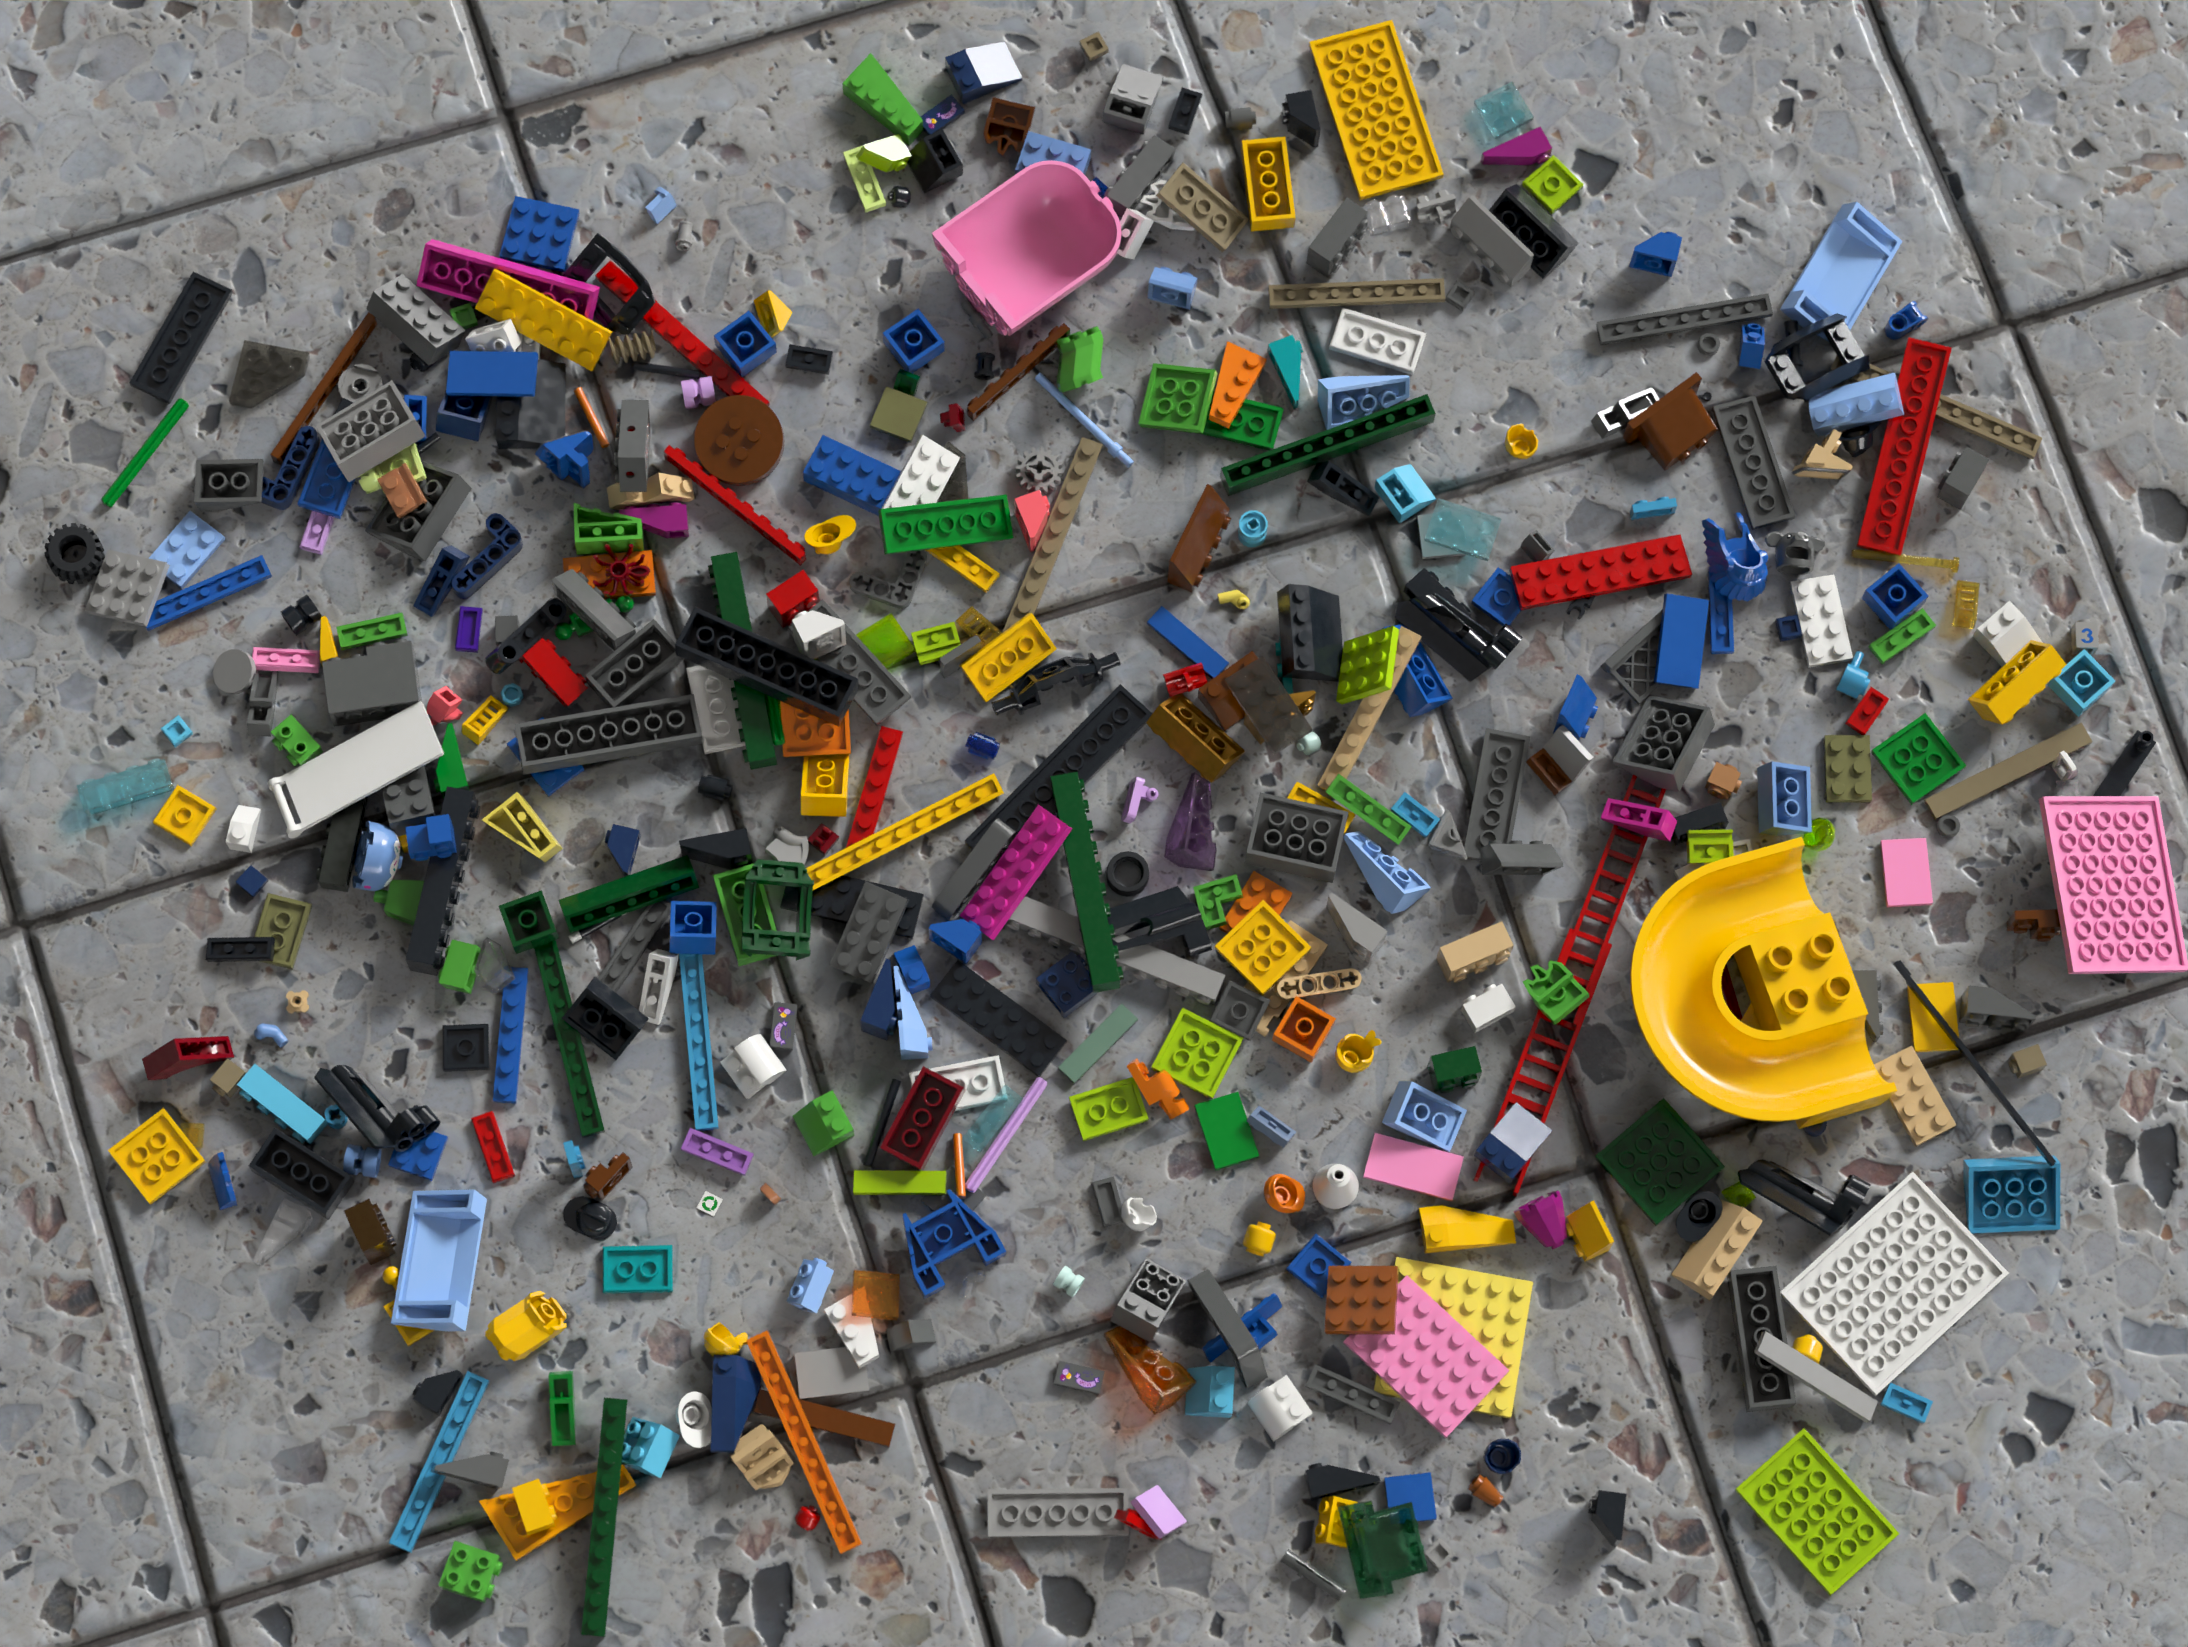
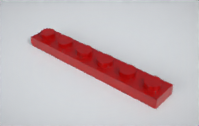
M881 726L846 848L875 833L903 737V731Z

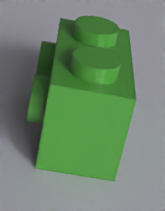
M292 715L288 716L271 731L274 738L272 743L279 751L282 749L288 754L286 758L294 767L297 765L301 766L323 753L321 746Z
M452 940L445 952L446 960L444 967L439 971V984L446 989L471 994L484 951L477 945Z

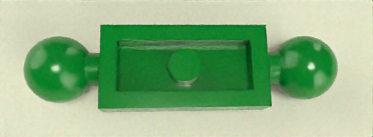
M622 595L617 599L615 605L619 608L620 612L628 613L633 609L634 601L631 597ZM610 598L605 599L607 603L612 602ZM575 613L569 615L570 624L562 622L555 627V635L560 640L569 639L574 631H576L578 637L593 632Z

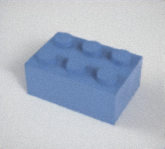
M1028 131L1015 169V175L1029 165L1049 160L1068 163L1086 175L1091 160V149Z

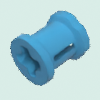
M336 1104L330 1105L325 1110V1119L331 1128L341 1129L347 1124V1116ZM339 1114L341 1118L333 1120L331 1116Z

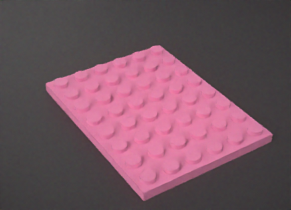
M2043 796L2040 798L2039 804L2068 973H2172L2188 971L2186 949L2158 796Z

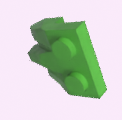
M1550 960L1548 970H1544L1538 964L1531 966L1530 968L1535 975V980L1527 979L1523 981V984L1539 1010L1556 1025L1587 1000L1589 993L1574 979L1573 974L1562 963Z

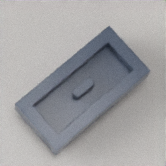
M1258 1106L1247 1119V1122L1254 1129L1261 1131L1275 1144L1283 1148L1296 1133V1131L1261 1106Z

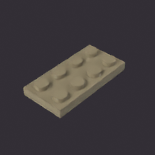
M1182 163L1156 195L1222 253L1249 221L1248 217L1185 163Z

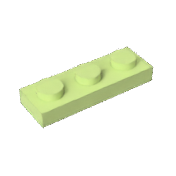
M860 146L843 152V156L865 213L886 206V201L872 166L859 161L856 157L863 147Z

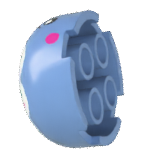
M367 821L365 826L368 827L367 832L362 831L356 851L354 865L357 876H353L352 884L353 888L378 891L385 888L393 880L396 870L401 868L403 856H400L398 836L390 827Z

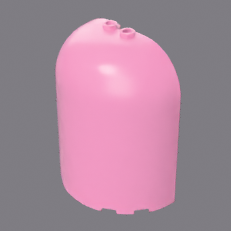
M1049 160L1029 165L932 233L936 249L941 251L944 258L942 261L951 275L955 273V279L959 284L957 286L974 309L981 313L985 321L990 326L995 324L997 331L1004 336L1007 334L1011 336L1099 274L1113 261L1118 252L1121 242V224L1113 209L1112 202L1108 197L1102 199L1098 195L1100 192L1098 185L1094 181L1090 182L1079 169L1068 163Z

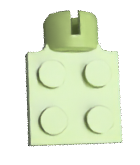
M413 443L360 475L359 484L367 494L382 489L377 479L393 469L401 467L403 463L408 465L417 483L427 479L416 444Z

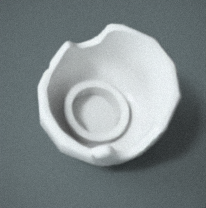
M1131 1197L1123 1203L1121 1208V1217L1124 1223L1134 1231H1143L1154 1225L1157 1220L1154 1207L1152 1205L1145 1206L1142 1203L1143 1198Z

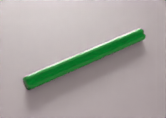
M179 398L102 497L101 501L103 504L112 507L188 409L189 405L184 399Z

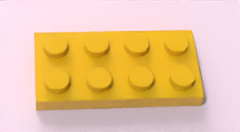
M1028 613L959 666L983 701L988 702L1057 650V648L1032 613Z

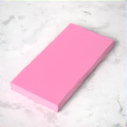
M1375 1133L1363 1178L1452 1202L1464 1157Z

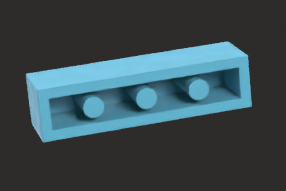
M256 1064L249 1069L237 1084L241 1090L239 1094L248 1102L251 1099L258 1104L257 1109L266 1116L269 1113L276 1118L274 1122L284 1130L288 1127L293 1131L292 1136L301 1144L305 1141L311 1145L328 1125L325 1118Z

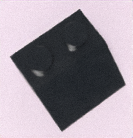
M1312 90L1286 94L1285 103H1282V124L1287 125L1289 133L1312 147H1318L1321 129Z
M1598 1490L1595 1496H1592L1589 1500L1588 1513L1592 1514L1591 1521L1610 1545L1617 1547L1622 1541L1627 1494Z

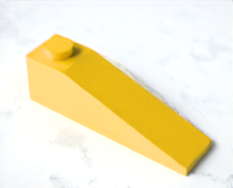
M1443 1205L1419 1208L1425 1254L1516 1244L1513 1220Z

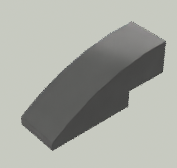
M1651 387L1618 401L1615 406L1598 412L1591 422L1600 437L1604 439L1625 429L1629 421L1658 401L1659 397Z
M256 670L249 699L248 735L271 737L278 671Z

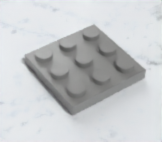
M107 550L85 611L88 614L147 627L170 565L163 561Z

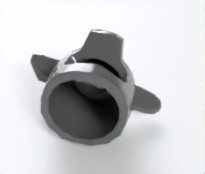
M1775 531L1768 533L1765 537L1768 547H1775L1777 570L1790 575L1811 573L1814 568V552L1821 551L1825 546L1824 540L1813 536L1809 537L1804 532L1783 535Z

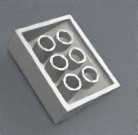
M393 381L386 383L316 425L348 482L425 437L424 432Z

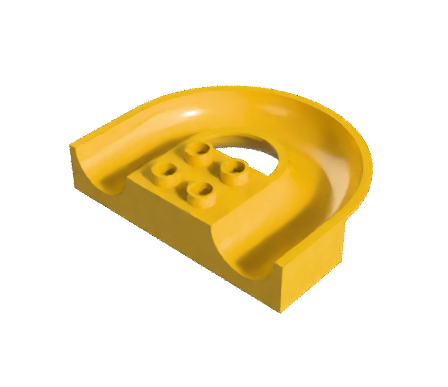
M1802 837L1706 864L1675 882L1658 899L1645 918L1636 938L1630 970L1632 1002L1638 1025L1656 1059L1679 1085L1693 1096L1723 1112L1758 1121L1781 1122L1795 1120L1798 1129L1882 1105L1897 1091L1895 1083L1886 1082L1879 1075L1871 1060L1865 1038V1020L1868 1011L1831 913L1821 912L1814 904L1808 892L1802 871L1801 858L1802 850L1805 846ZM1733 954L1761 1030L1749 1027L1738 1020L1729 1010L1724 1000L1721 978L1723 969Z

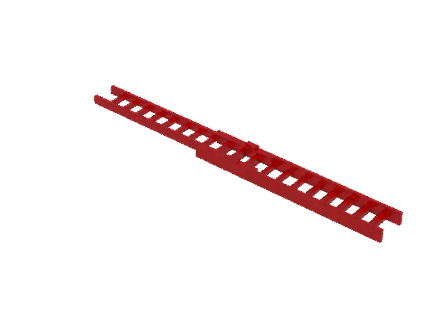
M1633 775L1623 801L1628 802L1630 795L1656 804L1655 807L1659 808L1666 789H1661L1658 798L1640 789H1633L1637 776ZM1617 825L1613 826L1575 928L1569 929L1557 962L1562 963L1564 966L1567 960L1570 959L1593 968L1589 981L1573 975L1574 979L1589 993V998L1576 1008L1578 1010L1573 1023L1561 1020L1556 1024L1574 1031L1569 1046L1535 1033L1540 1019L1551 1022L1538 1010L1494 1127L1505 1116L1504 1112L1507 1104L1514 1105L1516 1102L1524 1109L1541 1115L1540 1121L1545 1124L1612 944L1608 942L1647 842V836L1641 838L1617 829ZM1615 835L1640 845L1635 858L1610 849ZM1610 856L1631 864L1632 868L1628 878L1603 870L1606 857ZM1599 876L1625 885L1620 899L1594 890ZM1592 896L1617 905L1612 919L1587 910ZM1584 916L1610 925L1604 940L1579 930ZM1576 937L1602 946L1597 960L1571 951ZM1532 1039L1565 1051L1566 1054L1562 1065L1559 1066L1528 1054ZM1524 1060L1558 1072L1554 1086L1519 1074ZM1516 1081L1549 1093L1550 1097L1547 1105L1544 1106L1513 1094L1512 1091ZM1531 1159L1516 1176L1518 1181L1512 1194L1515 1197L1518 1195ZM1482 1162L1479 1164L1474 1181L1478 1182L1485 1165Z

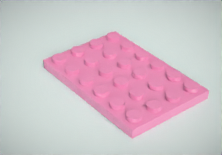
M1407 1275L1398 1284L1395 1335L1350 1334L1343 1342L1445 1439L1509 1372V1369Z

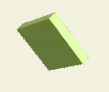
M1554 155L1522 182V186L1551 215L1584 186Z

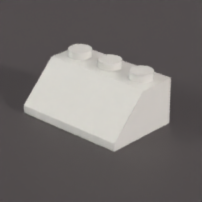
M813 610L810 612H800L794 617L795 619H792L794 642L803 655L816 659L846 645L845 623L841 619Z

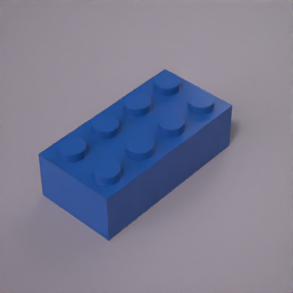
M822 435L803 471V480L879 516L878 510L884 505L901 471Z

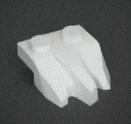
M1160 180L1151 184V189L1155 195H1144L1140 201L1141 204L1153 209L1147 211L1146 216L1154 220V222L1171 229L1194 231L1190 224L1156 196L1167 181Z

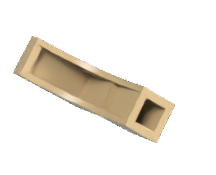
M657 473L648 478L647 492H620L619 483L607 487L609 507L615 510L624 509L627 506L639 507L667 501L690 502L695 499L692 478Z

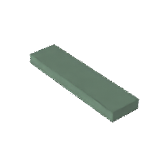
M1121 1003L1058 1069L1075 1084L1138 1021V1018Z

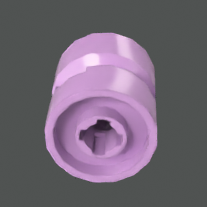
M712 376L699 378L698 382H695L693 379L681 381L685 409L696 408L700 403L708 406L716 402Z

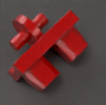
M1202 663L1163 674L1170 697L1187 691H1193V689L1208 683Z

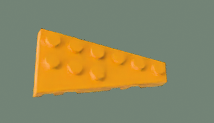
M624 1464L621 1465L619 1496L636 1486ZM597 1471L562 1481L547 1483L550 1497H547L546 1500L548 1506H554L557 1519L553 1520L555 1526L529 1536L526 1532L514 1493L480 1500L479 1502L517 1561L593 1513Z

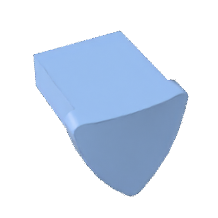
M657 187L654 190L657 196L645 207L651 219L657 224L676 208L673 196L662 187Z

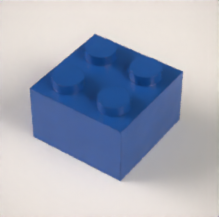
M919 309L883 332V343L903 369L910 373H914L945 351L943 339Z
M747 311L714 335L715 346L741 377H744L777 353L775 341L750 311Z
M1900 563L1868 587L1862 596L1865 603L1890 630L1923 606L1928 598L1927 593Z
M671 901L670 954L715 955L717 902Z

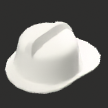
M693 1391L687 1393L682 1397L676 1409V1421L679 1424L680 1432L685 1442L692 1447L702 1448L711 1442V1404L708 1398L701 1392Z

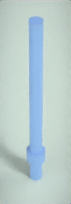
M1042 373L1035 377V380L1108 449L1107 452L1114 458L1117 457L1127 468L1133 465L1134 461L1122 451L1123 448L1102 432L1062 392H1059V389Z

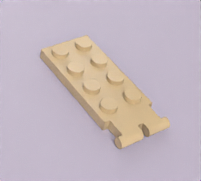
M1291 920L1288 922V925L1311 946V950L1280 980L1309 975L1328 947V944ZM1249 982L1244 986L1261 995ZM1284 983V986L1281 987V992H1285L1286 995L1288 991L1296 990V985L1287 987ZM1275 984L1263 995V997L1271 1000L1256 1032L1264 1037L1270 1031L1267 1027L1272 1019L1278 1020L1292 1000L1278 998L1274 992Z

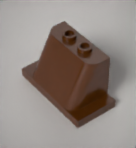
M1697 372L1627 424L1623 436L1625 441L1629 444L1638 438L1664 471L1678 461L1684 462L1690 457L1691 451L1695 448L1698 450L1703 448L1708 443V439L1717 432L1716 425L1696 395L1702 381L1701 376Z

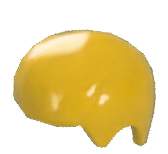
M1524 424L1512 425L1507 431L1504 445L1507 452L1513 457L1528 459L1537 451L1538 439L1533 430L1526 429Z

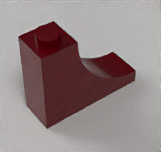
M229 1036L176 1038L142 1058L147 1079L161 1080L190 1068L226 1061L227 1058L231 1060L234 1058Z

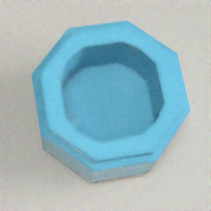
M514 683L505 685L500 693L503 703L510 707L520 705L523 699L521 687Z

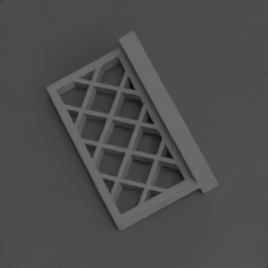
M1662 610L1600 666L1605 672H1609L1637 704L1641 703L1660 685V683H1654V680L1649 679V668H1656V664L1649 663L1650 652H1658V649L1650 648V639L1660 635L1657 632L1661 627ZM1636 651L1646 652V664L1634 663V653ZM1620 666H1630V678H1622L1616 670ZM1634 667H1645V679L1634 678ZM1633 682L1645 683V692L1640 697L1633 690Z

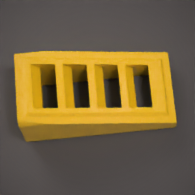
M322 616L320 621L321 665L322 662H327L330 658H339L331 626L326 616Z
M490 695L462 724V734L479 745L508 711V707ZM491 706V707H493L495 710H497L498 712H497V713H494V712H493L492 710H490L488 707ZM483 713L487 714L491 719L489 720ZM477 720L485 724L484 727L481 724H479Z

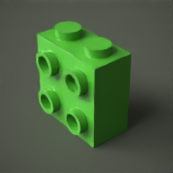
M454 1541L439 1582V1587L485 1603L487 1598L491 1599L495 1585L492 1583L495 1575L499 1576L502 1570L503 1563L500 1562L501 1557L497 1554Z

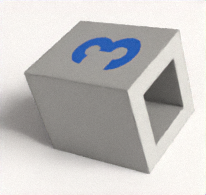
M2081 619L2074 623L2071 628L2072 654H2079L2084 649L2089 654L2096 653L2099 648L2098 622Z

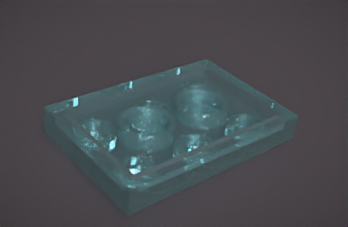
M1438 498L1424 541L1488 562L1502 519Z

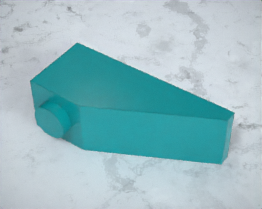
M1289 335L1269 343L1267 353L1293 409L1298 408L1301 353L1303 349L1299 340L1295 341L1293 335Z

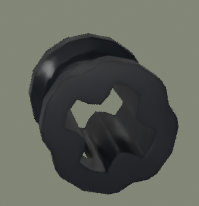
M987 352L977 353L975 357L977 360V371L974 372V377L981 380H991L994 378L992 364L995 361V355Z

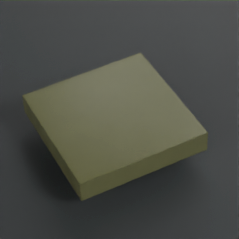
M886 386L870 423V428L911 443L928 405L927 401Z

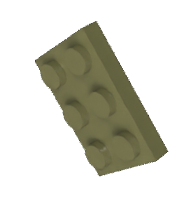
M1825 735L1826 802L1871 803L1870 735Z

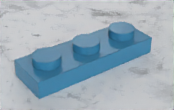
M572 1140L563 1142L574 1179L583 1177L582 1170L586 1168L579 1146L574 1147Z

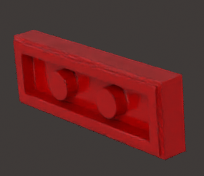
M490 1111L471 1118L493 1184L515 1176L494 1112Z

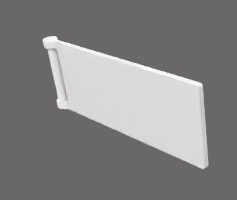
M419 701L280 777L270 779L267 784L269 789L273 791L287 826L286 832L288 837L296 838L311 826L443 756L444 752L424 704ZM285 783L301 820L299 824H295L281 789Z

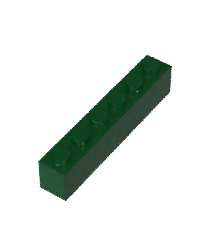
M688 855L558 901L571 933L697 889L699 885Z

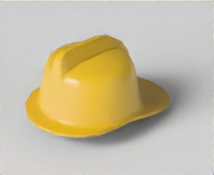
M848 515L830 518L810 527L805 532V541L808 545L814 547L817 554H832L837 552L843 540L851 536L855 531L856 521Z

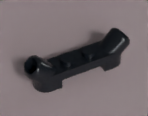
M550 598L543 606L486 656L485 663L487 667L495 674L503 673L564 618L567 611L565 604L558 598Z

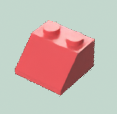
M1040 490L1015 498L1014 513L1030 553L1035 551L1047 524V516L1050 515L1049 501L1046 495L1042 496Z

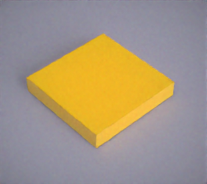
M177 785L153 820V824L192 847L217 809Z

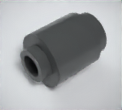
M1251 107L1233 108L1230 111H1225L1226 129H1231V131L1252 129V125L1256 124V112H1251Z

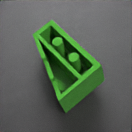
M574 503V533L577 555L608 553L604 547L605 544H608L614 553L627 552L629 544H633V552L644 551L643 526L640 518L619 513L610 514L602 512L598 508L589 509Z

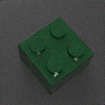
M542 890L498 906L516 954L559 939Z
M1476 1046L1432 1055L1427 1065L1433 1091H1440L1441 1094L1449 1093L1454 1090L1453 1088L1462 1086L1463 1089L1474 1087L1482 1074Z

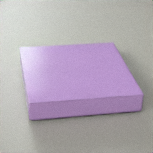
M1158 1485L1131 1501L1133 1507L1159 1539L1187 1522Z

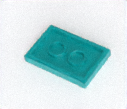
M672 1245L603 1247V1294L673 1292Z

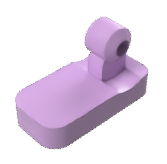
M1134 777L1130 781L1121 821L1129 824L1134 822L1141 798L1149 802L1157 799L1158 791L1155 788L1143 786L1145 779Z

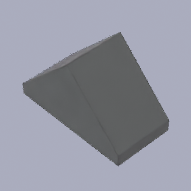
M931 1319L907 1320L886 1329L890 1352L936 1343Z

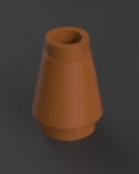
M1479 1474L1468 1487L1471 1495L1493 1507H1497L1503 1499V1496L1486 1476L1482 1477Z

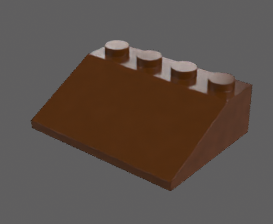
M1209 484L1206 485L1169 561L1167 582L1191 593L1194 587L1198 588L1203 579L1201 573L1204 567L1208 569L1213 558L1210 554L1213 548L1218 549L1222 540L1220 534L1223 529L1227 530L1231 522L1229 517L1230 509Z

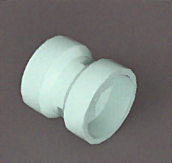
M1064 1266L1053 1285L1058 1289H1065L1066 1294L1073 1298L1085 1278L1081 1275H1074L1072 1269Z

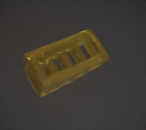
M1957 580L1952 626L1969 629L1975 628L1980 583ZM1961 590H1964V591H1972V592H1974V593H1973V594L1961 593ZM1960 599L1973 600V602H1970V601H1962V600H1960Z
M972 606L956 620V623L971 638L975 635L979 637L981 648L1002 634L997 627ZM973 615L974 618L968 624H966L964 621L969 616ZM977 621L981 622L975 629L970 628ZM985 626L987 629L978 635L977 632ZM991 632L992 635L985 641L983 638Z

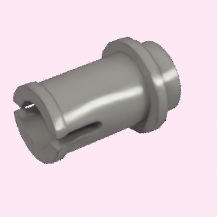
M681 221L679 223L678 238L675 240L676 248L679 250L687 251L692 246V241L690 240L693 224L691 222Z

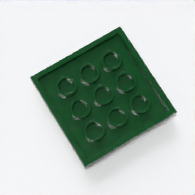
M1664 1098L1594 1157L1655 1226L1725 1167Z

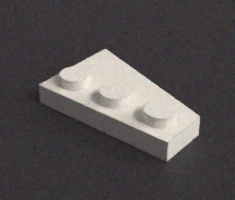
M864 1287L824 1309V1313L859 1369L879 1358Z

